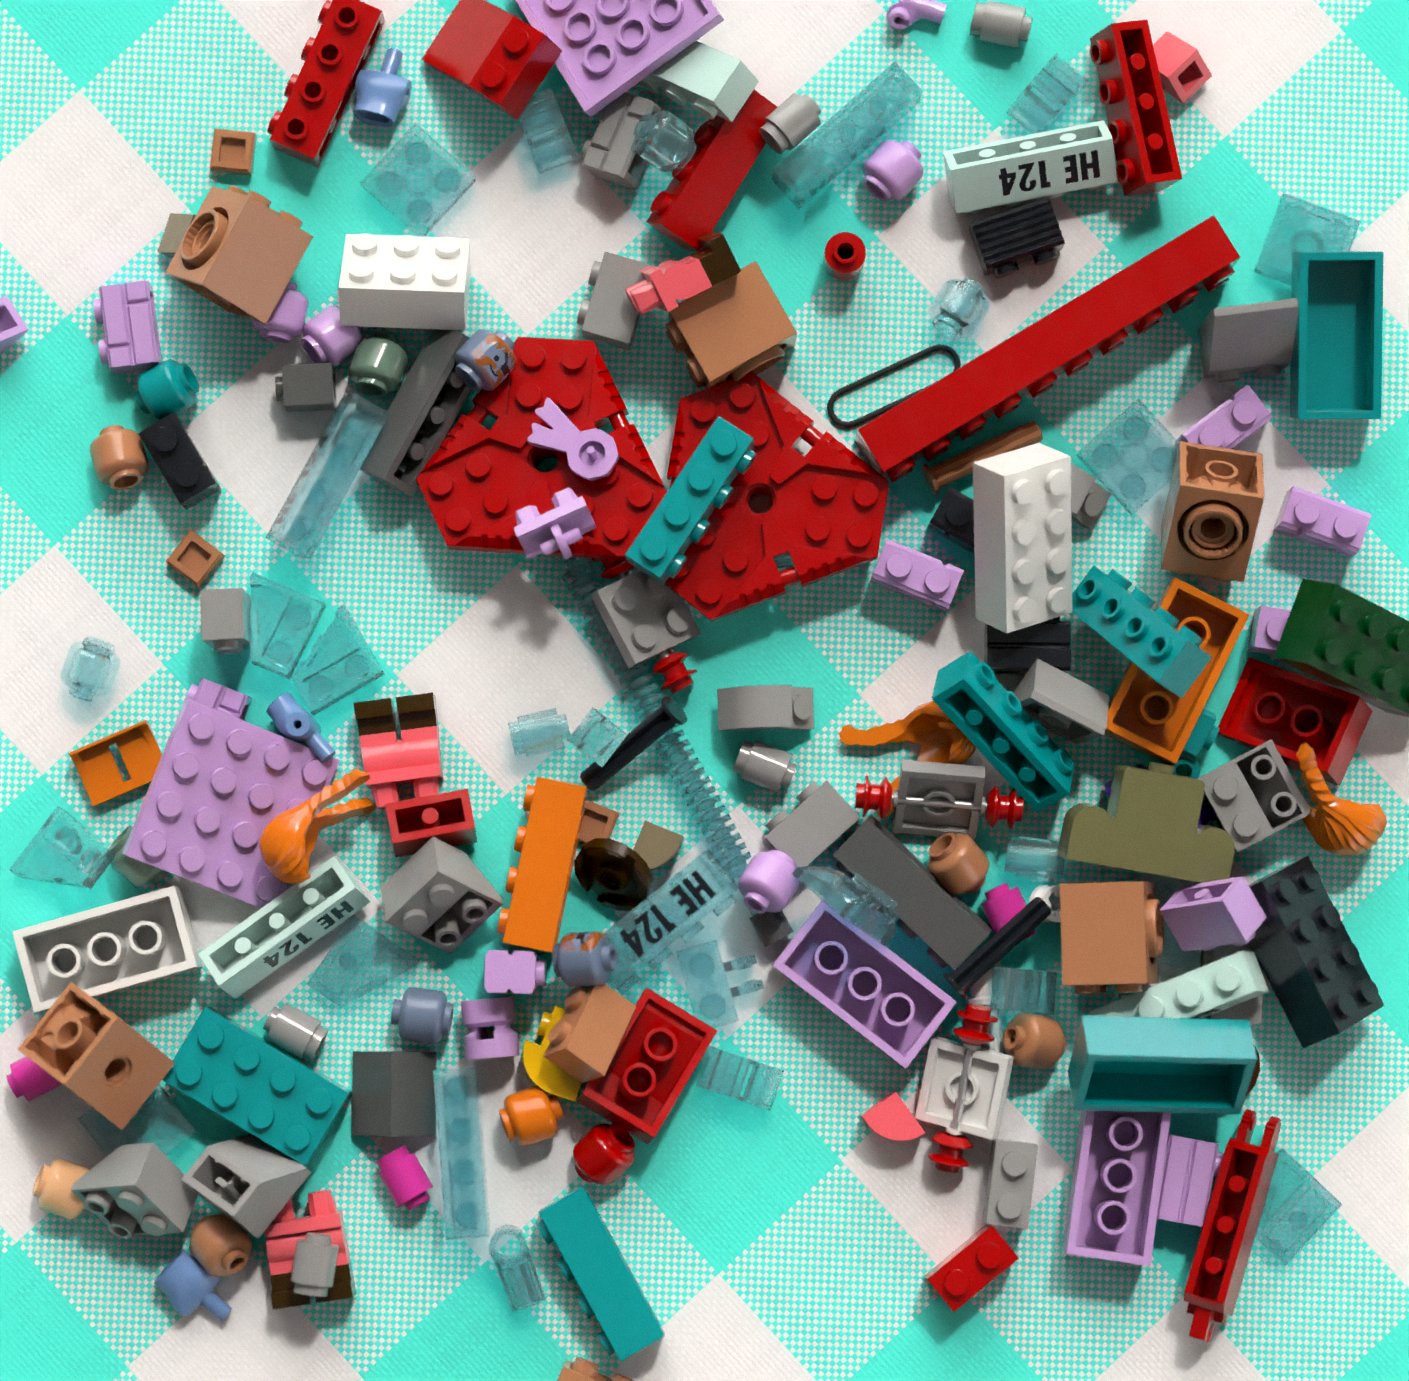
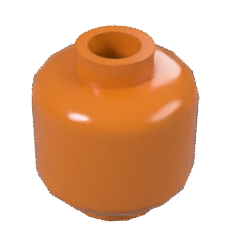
M538 1086L508 1095L504 1100V1108L498 1110L509 1142L516 1140L522 1147L554 1137L558 1130L556 1120L564 1118L557 1096H547L546 1092Z

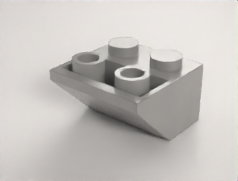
M1272 739L1197 778L1205 784L1203 796L1213 810L1221 829L1225 830L1232 837L1235 844V853L1312 813Z
M434 836L381 886L385 922L449 954L503 905L502 897L468 855Z
M249 1133L208 1146L181 1180L207 1203L258 1239L311 1171L293 1158Z
M153 1142L120 1145L74 1182L71 1191L84 1203L85 1208L101 1219L113 1235L125 1239L131 1236H162L163 1234L183 1233L198 1197V1194L181 1180L184 1177V1173Z

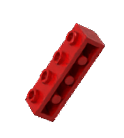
M359 0L325 1L318 17V23L322 24L316 38L309 37L302 51L301 59L305 61L299 75L292 74L284 92V96L288 98L282 112L276 111L269 123L267 133L271 135L269 140L273 148L319 167L353 93L357 75L360 70H363L383 27L385 18L382 10Z
M1148 20L1111 23L1090 38V57L1093 64L1096 65L1100 83L1098 88L1099 98L1105 106L1108 120L1107 127L1113 138L1117 161V179L1122 184L1124 196L1161 192L1180 181L1182 174Z
M753 90L732 122L717 115L714 119L704 122L697 129L693 137L695 143L688 155L682 157L673 168V179L665 191L660 192L652 202L650 207L652 213L646 222L683 249L701 250L702 247L697 238L714 229L766 144L759 129L765 124L764 119L777 106L756 90Z

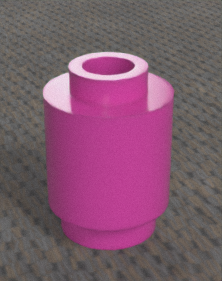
M1007 882L985 892L984 894L988 901L980 904L994 934L1027 905L1018 886L1010 890ZM1035 930L1028 934L1024 939L1034 935L1036 933Z
M27 1056L10 1064L12 1073L6 1076L14 1095L17 1098L24 1096L28 1102L62 1085Z
M405 1145L376 1161L381 1170L378 1172V1175L397 1208L405 1204L408 1211L430 1199L426 1191L433 1188V1185L415 1153L410 1154Z

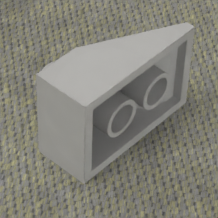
M1297 298L1213 308L1198 328L1204 378L1215 377L1216 383H1226L1240 380V374L1256 372L1257 378L1281 375V369L1286 368L1292 361L1298 314Z

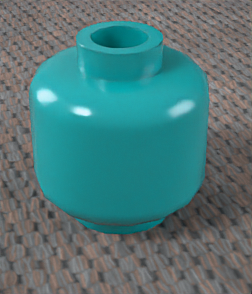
M168 359L139 375L137 382L139 391L135 392V399L145 414L152 413L161 420L169 414L175 413L177 415L192 407L196 401V393L199 392V384L196 376L187 364H179L177 361Z

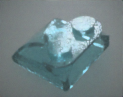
M818 866L797 867L792 873L793 876L842 918L885 947L896 934V919L899 914L893 909L898 903L880 888L876 890V887L860 874L856 873L853 878H850L838 870Z

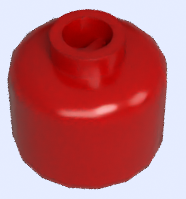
M599 1123L593 1126L574 1146L573 1157L576 1163L575 1170L577 1174L588 1183L594 1182L604 1186L614 1183L634 1162L635 1143L632 1136L618 1124Z

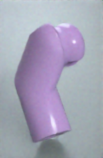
M900 0L889 8L886 18L889 26L894 30H903L921 18L941 24L947 4L935 0Z

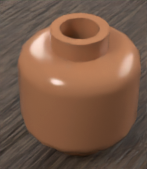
M120 425L106 427L101 430L100 436L95 438L90 445V455L96 477L103 484L110 485L112 489L123 490L136 486L141 482L142 476L148 470V459L143 441L134 430L124 429Z
M946 833L936 839L929 848L927 867L935 879L949 893L953 895L965 892L970 894L980 889L985 883L989 860L969 835L964 833Z
M1023 1012L1016 1015L1008 1023L1002 1036L1005 1054L1014 1057V1065L1038 1070L1051 1068L1062 1057L1066 1047V1038L1060 1024L1051 1017Z
M224 1214L208 1215L197 1222L192 1230L189 1248L195 1259L209 1274L221 1277L235 1274L245 1267L252 1251V1241L242 1227Z

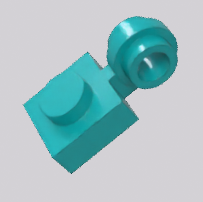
M1203 708L1177 763L1172 765L1175 766L1173 774L1178 775L1175 771L1178 765L1187 764L1191 767V771L1186 776L1195 779L1199 778L1200 765L1195 757L1198 756L1202 747L1207 750L1210 749L1219 732V727L1214 725L1216 722L1215 713Z

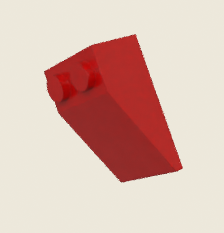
M460 0L421 60L517 120L562 50L544 33L485 0Z
M1249 657L1220 721L1218 734L1250 749L1272 739L1285 765L1300 772L1302 770H1300V761L1296 754L1301 743L1304 744L1306 742L1314 750L1317 767L1324 781L1340 786L1373 711L1361 696Z
M646 987L635 1004L636 1009L605 1076L589 1081L577 1102L611 1123L620 1125L631 1135L649 1144L665 1121L717 1030Z

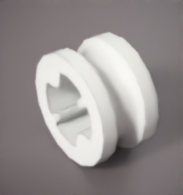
M1041 885L1036 887L1031 893L1029 902L1035 897H1040L1052 911L1043 922H1061L1060 886Z

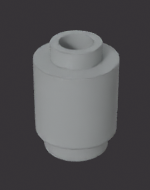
M988 0L987 4L977 2L970 35L980 36V41L1018 48L1020 40L1028 42L1033 17L1025 16L1026 7Z
M793 93L764 119L765 124L759 129V132L764 141L778 154H782L786 149L791 151L821 125L819 118L821 110L810 96L805 94L801 97Z
M744 740L732 771L741 774V779L778 793L780 785L789 787L797 765L789 762L792 756L791 753L755 740L754 744Z
M285 1003L282 1009L274 1007L263 1027L264 1030L269 1032L267 1041L301 1059L305 1055L312 1060L320 1050L329 1031L320 1026V1020Z
M308 1232L306 1233L305 1240H297L291 1281L295 1282L293 1292L308 1296H327L328 1287L333 1286L339 1245L331 1243L332 1236Z

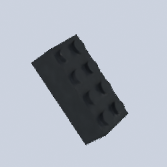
M1309 856L1271 872L1249 885L1267 917L1255 931L1256 935L1249 944L1302 1048L1343 1032L1385 1006L1377 986L1371 980L1360 958L1359 951L1352 943L1340 919V914L1330 900L1321 882L1320 875L1314 868Z

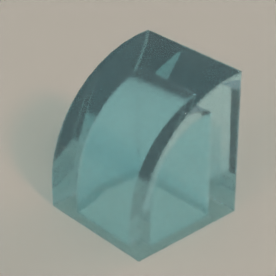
M592 707L569 736L567 742L585 757L603 767L628 734Z

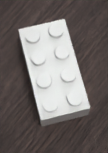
M1037 443L973 462L976 619L1002 632L1010 633L1072 613L1071 456Z
M175 885L12 931L34 1013L48 1011L70 982L92 998H96L203 967L201 958L198 955L199 951L182 889Z

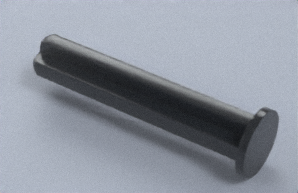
M669 696L662 698L661 707L580 774L581 781L591 791L600 788L675 724H685L687 716L682 707Z
M1035 897L951 975L945 972L942 976L965 1000L968 997L965 992L1051 914V908L1042 898Z

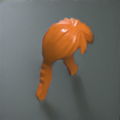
M934 701L917 706L904 719L897 720L894 723L874 726L868 730H858L851 725H845L838 733L841 738L840 741L846 745L876 746L878 744L899 743L908 740L921 745L917 761L962 765L971 758L976 750L975 745ZM899 776L891 783L893 795L894 789L898 790ZM892 803L891 810L885 817H888L890 814L893 813L894 807H892Z
M1306 742L1304 744L1301 743L1296 756L1300 761L1299 767L1302 770V778L1306 782V789L1310 792L1312 801L1317 804L1316 809L1308 805L1312 813L1303 817L1302 820L1313 839L1322 849L1343 857L1366 852L1367 849L1371 850L1372 846L1377 845L1378 839L1383 836L1387 824L1383 809L1379 804H1358L1332 795L1317 767L1313 748Z
M354 769L349 774L344 775L343 779H337L332 785L323 787L321 793L313 795L311 799L304 801L299 806L288 809L273 818L263 830L259 843L262 859L273 876L281 882L292 884L310 879L311 875H307L310 865L309 859L321 830L351 817L369 815L372 811L376 810V804L369 798L352 799L345 804L339 803L333 808H324L344 798L359 785L368 781L371 778L368 773Z

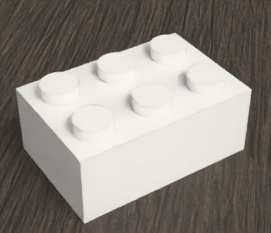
M366 233L346 234L339 282L341 326L465 330L471 279L470 238L371 235Z

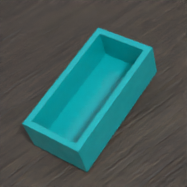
M1292 251L1291 299L1297 298L1298 314L1290 367V417L1298 420L1381 419L1383 251Z
M204 1007L172 1060L175 1064L162 1079V1081L304 1166L312 1162L352 1095L351 1090L212 1007Z
M1082 1016L1068 1068L1074 1110L1240 1114L1257 1060L1249 1020Z

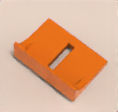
M147 720L68 753L78 770L93 807L151 783L162 756V752ZM117 744L131 777L130 780L125 782L110 749V746Z

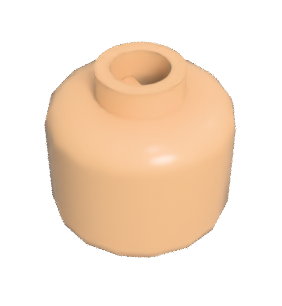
M59 1158L53 1160L50 1165L43 1164L37 1175L32 1196L38 1197L39 1208L67 1219L77 1218L82 1210L86 1208L84 1203L71 1191L74 1182L90 1169Z

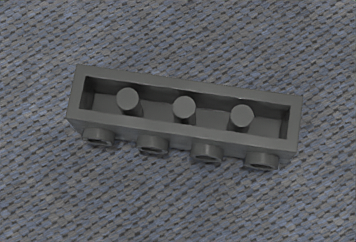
M432 329L358 463L357 469L384 486L413 497L419 486L416 480L417 476L435 451L439 449L440 444L446 437L471 391L460 380L454 369L457 366L455 354L469 339L468 336L455 330Z
M870 815L833 854L839 860L835 864L839 871L853 882L858 878L869 889L866 892L867 897L881 910H885L888 907L897 915L899 919L896 923L901 930L912 939L919 936L929 946L927 949L929 956L941 967L945 968L949 965L953 970H956L990 935L992 928L957 895L949 893L935 879L929 869L873 815Z

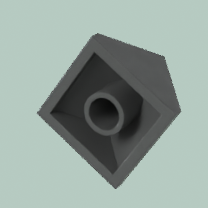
M353 1051L352 1135L383 1137L436 1135L437 1052Z

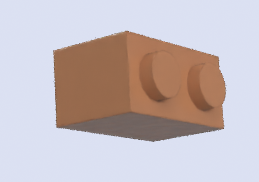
M605 983L601 986L574 987L565 999L564 1005L566 1010L561 1020L554 1025L549 1033L548 1040L550 1044L544 1057L583 1084L605 1076L636 1006Z

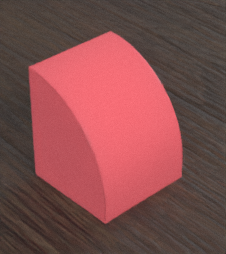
M1167 31L1153 44L1162 88L1184 104L1212 77L1199 51Z
M895 1091L860 1115L873 1131L887 1139L906 1141L925 1134V1131Z

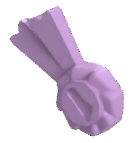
M550 398L545 400L544 407L534 410L537 417L552 429L532 423L533 433L527 438L531 446L567 453L571 470L589 481H594L611 474L619 460L616 442L612 436L597 428L580 432Z

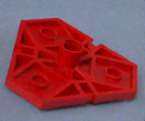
M517 337L514 342L515 349L513 350L517 362L515 369L494 390L486 391L481 389L472 400L474 407L467 416L461 415L455 427L451 429L447 438L443 440L439 449L435 451L416 478L442 536L450 550L525 554L513 527L518 526L515 515L516 511L531 505L537 507L540 515L555 508L551 499L555 493L571 488L577 497L583 496L597 527L582 534L583 539L568 545L573 557L626 560L625 554L667 491L635 425L629 424L626 418L629 415L627 408L596 344L590 340ZM550 398L580 432L594 428L599 429L611 423L614 431L608 434L614 438L619 455V460L611 474L594 481H589L571 470L567 453L531 446L527 438L533 433L532 423L552 429L537 417L534 410L544 407L545 400ZM488 415L497 420L490 430L481 425ZM549 457L558 459V463L553 470L549 472L537 470V466L543 459ZM559 549L548 556H563Z
M752 371L743 376L738 382L730 379L680 398L667 472V479L671 480L670 487L718 416L754 438L755 449L753 452L757 455L744 475L738 473L730 486L733 488V492L721 509L715 507L706 520L710 523V526L698 544L692 542L683 556L687 560L674 579L668 577L664 584L712 622L786 594L785 587L800 582L801 586L804 587L877 559L889 480L846 448L845 445L836 440L827 431L824 434L813 427L814 421L802 413L801 410L792 405ZM801 439L812 446L805 456L794 449ZM758 494H765L772 500L771 508L762 514L755 513L749 508L751 498ZM790 555L794 567L779 572L775 560Z

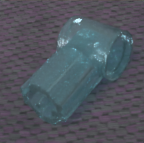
M511 1224L498 1227L491 1235L489 1252L495 1262L511 1311L522 1310L546 1300L524 1232L519 1227ZM503 1235H512L518 1239L520 1249L514 1255H502L496 1248L497 1240Z

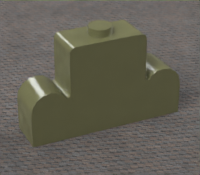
M1150 762L1148 769L1125 765L1115 767L1107 812L1088 803H1079L1071 807L1063 820L1057 855L1075 861L1204 883L1230 878L1235 844L1232 837L1225 830L1210 825L1198 826L1205 784L1202 780L1173 774L1175 766Z

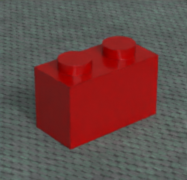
M468 788L385 804L395 858L415 854L433 836L453 847L477 842Z
M986 1224L924 1276L953 1312H955L1018 1260L1019 1257L992 1225Z

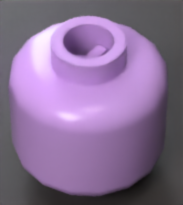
M893 140L882 142L863 164V174L865 176L863 183L865 187L881 201L886 202L889 199L894 201L902 200L923 176V167L919 161L921 153L913 144L906 140H903L901 143Z
M292 282L287 284L266 324L251 319V325L259 331L260 338L273 342L290 343L292 337L302 334L308 309V299L302 293L296 291L297 284Z
M330 305L305 323L303 327L304 338L301 339V344L313 362L332 363L336 367L354 354L357 345L363 339L360 331L364 327L341 326L340 307Z
M778 850L759 852L752 857L740 876L738 888L744 897L745 905L752 911L761 914L766 911L771 913L780 912L787 906L799 887L800 875L795 861L787 854Z

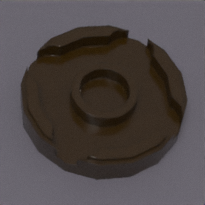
M595 838L585 843L574 860L575 874L583 889L587 892L591 889L599 896L596 900L606 907L618 911H634L646 902L654 889V878L648 864L636 851L624 843L609 838Z

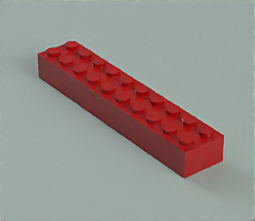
M1215 215L860 427L857 430L854 441L868 464L886 479L890 478L891 482L894 483L913 471L912 467L916 465L915 461L925 457L927 462L946 452L949 449L947 446L951 444L950 440L958 435L964 441L984 428L983 425L987 422L986 419L995 414L997 419H1001L1019 407L1018 404L1022 401L1021 398L1028 393L1033 398H1036L1054 386L1053 383L1061 373L1065 372L1068 377L1078 373L1089 365L1088 362L1093 359L1092 355L1100 351L1103 356L1113 352L1124 344L1123 340L1129 337L1128 333L1136 330L1137 334L1140 335L1159 323L1158 319L1164 316V311L1170 308L1172 313L1175 314L1193 303V298L1200 294L1199 290L1204 287L1208 293L1219 288L1229 281L1228 277L1235 273L1233 267L1240 259V256Z

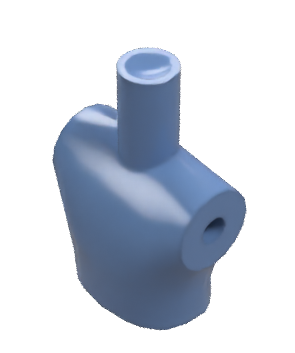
M393 48L387 49L380 71H359L355 84L356 104L353 109V114L357 119L381 127H392L400 110L408 103L412 89L411 80L396 75L403 56L401 51Z
M290 693L280 695L269 705L266 712L282 734L297 742L306 743L323 763L335 755L334 749L320 735L321 728L317 721L296 702Z
M184 1249L170 1261L154 1281V1284L168 1297L173 1308L186 1317L200 1305H203L222 1321L232 1309L213 1292L222 1276L215 1277L209 1274Z

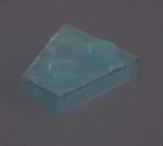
M1281 1148L1277 1152L1279 1155L1255 1238L1286 1266L1341 1207L1342 1203L1289 1153Z

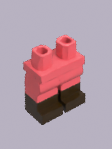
M711 231L697 238L702 247L701 250L679 261L668 260L662 262L657 267L649 266L641 270L640 272L644 279L625 289L635 311L644 314L658 307L669 312L679 307L676 299L685 300L742 272L724 235Z
M433 692L396 697L401 740H398L394 702L391 698L353 703L364 771L371 777L366 781V786L372 789V794L379 810L386 809L385 804L399 801L398 785L413 783L415 798L439 794V780L444 778L436 697Z
M331 1189L308 1193L310 1215L295 1217L293 1197H291L264 1231L270 1268L273 1310L311 1304L314 1300V1296L293 1292L295 1282L291 1281L296 1242L299 1239L305 1240L306 1233L308 1232L332 1236L331 1243L339 1245L333 1286L328 1287L326 1297L315 1296V1303L348 1299L356 1295L342 1210L337 1211Z

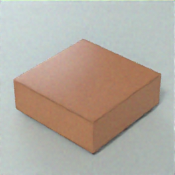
M214 128L210 170L212 172L252 176L256 133Z
M190 529L166 560V563L200 588L225 555Z
M584 801L582 808L584 816L577 841L585 844L595 838L610 839L620 813L591 801Z

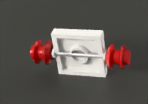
M967 1004L966 1010H957L956 1014L963 1018L964 1021L962 1027L953 1029V1033L963 1043L938 1036L930 1039L915 1119L947 1127L946 1131L932 1136V1140L939 1146L937 1152L928 1154V1158L935 1162L936 1169L950 1173H958L960 1167L969 1166V1162L962 1155L963 1150L971 1149L973 1144L963 1135L964 1132L991 1140L998 1138L1014 1060L1013 1056L981 1048V1045L994 1041V1036L988 1033L987 1030L989 1024L998 1022V1018L991 1015L990 1008L977 1004Z

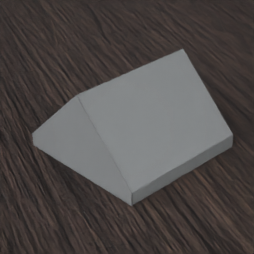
M1038 658L1013 692L1018 697L1022 708L1033 720H1038L1045 729L1076 745L1103 736L1106 731L1109 695Z

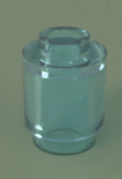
M556 708L518 716V721L508 723L515 755L525 753L526 757L563 749L565 748L564 740L571 738L566 714L558 715Z
M1019 836V840L1008 839L1005 872L1015 873L1014 877L1054 882L1055 874L1063 875L1065 858L1057 855L1059 841Z

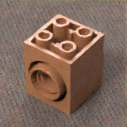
M230 185L228 190L212 186L197 215L186 230L182 242L165 273L226 311L266 324L313 236L300 229L303 224L301 220L285 211L278 213L269 208L271 201L254 191L249 190L246 193L233 185Z
M756 261L741 269L742 272L678 304L679 307L669 311V323L665 324L667 327L666 334L676 352L679 353L684 350L689 359L686 360L688 366L686 369L697 388L703 385L705 388H710L730 379L738 382L751 371L758 375L780 361L785 356L786 351L795 347L797 332Z
M1180 441L1161 523V569L1170 570L1179 575L1195 574L1212 577L1218 581L1233 580L1244 582L1264 501L1263 454Z
M1134 881L1059 884L1063 986L1074 985L1075 994L1106 993V985L1116 984L1117 993L1142 992L1148 989V984L1159 983L1158 958L1161 957L1163 951V917L1159 911L1161 909L1160 901L1156 899L1155 883Z
M70 982L18 1048L30 1060L121 1130L124 1129L175 1064V1062L120 1017L72 982Z

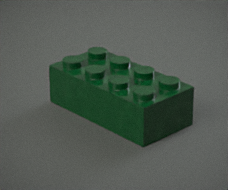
M1303 578L1274 657L1338 689L1361 696L1365 702L1387 713L1409 717V621L1337 584Z

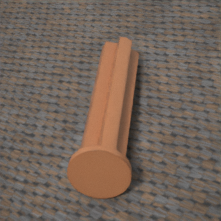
M1030 421L929 468L927 464L922 465L924 477L931 491L936 496L940 494L939 488L973 473V462L1034 445L1043 439L1042 433L1037 423Z

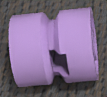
M514 997L461 1001L462 1022L470 1030L464 1037L466 1060L520 1055L518 1032L511 1029V1024L516 1020ZM487 1026L495 1027L494 1038L488 1039Z

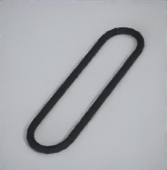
M934 345L835 391L829 398L827 405L829 417L835 424L846 428L857 426L875 418L925 388L849 422L837 418L833 409L834 402L840 395L935 351H946L953 357L955 363L954 372L961 366L959 355L947 345Z

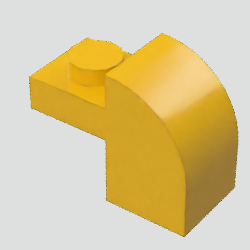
M554 1006L552 1013L544 1011L537 1031V1035L544 1037L542 1044L525 1040L523 1062L529 1077L538 1087L548 1093L575 1102L582 1083L544 1057L550 1044L548 1040L549 1033L554 1025L561 1020L566 1010L565 1008Z

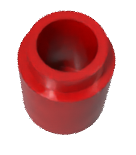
M841 232L832 236L827 242L824 251L823 263L826 271L832 277L839 280H849L856 277L864 266L866 257L865 245L853 233ZM848 250L853 256L849 259H842L837 251Z

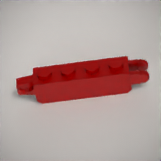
M1249 1109L1245 1110L1242 1115L1236 1138H1230L1226 1145L1184 1290V1301L1189 1302L1187 1313L1194 1315L1189 1336L1205 1342L1211 1341L1216 1322L1224 1324L1227 1315L1233 1316L1279 1155L1274 1151L1282 1124L1281 1119L1273 1116L1270 1117L1266 1123L1260 1147L1252 1145L1250 1141L1256 1126L1257 1113Z

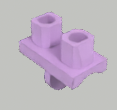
M566 488L554 494L551 499L555 508L540 515L537 507L531 505L516 511L515 515L518 526L513 527L528 559L544 553L546 556L559 549L565 560L573 557L568 545L583 539L582 534L597 528L583 496L577 497L571 488Z

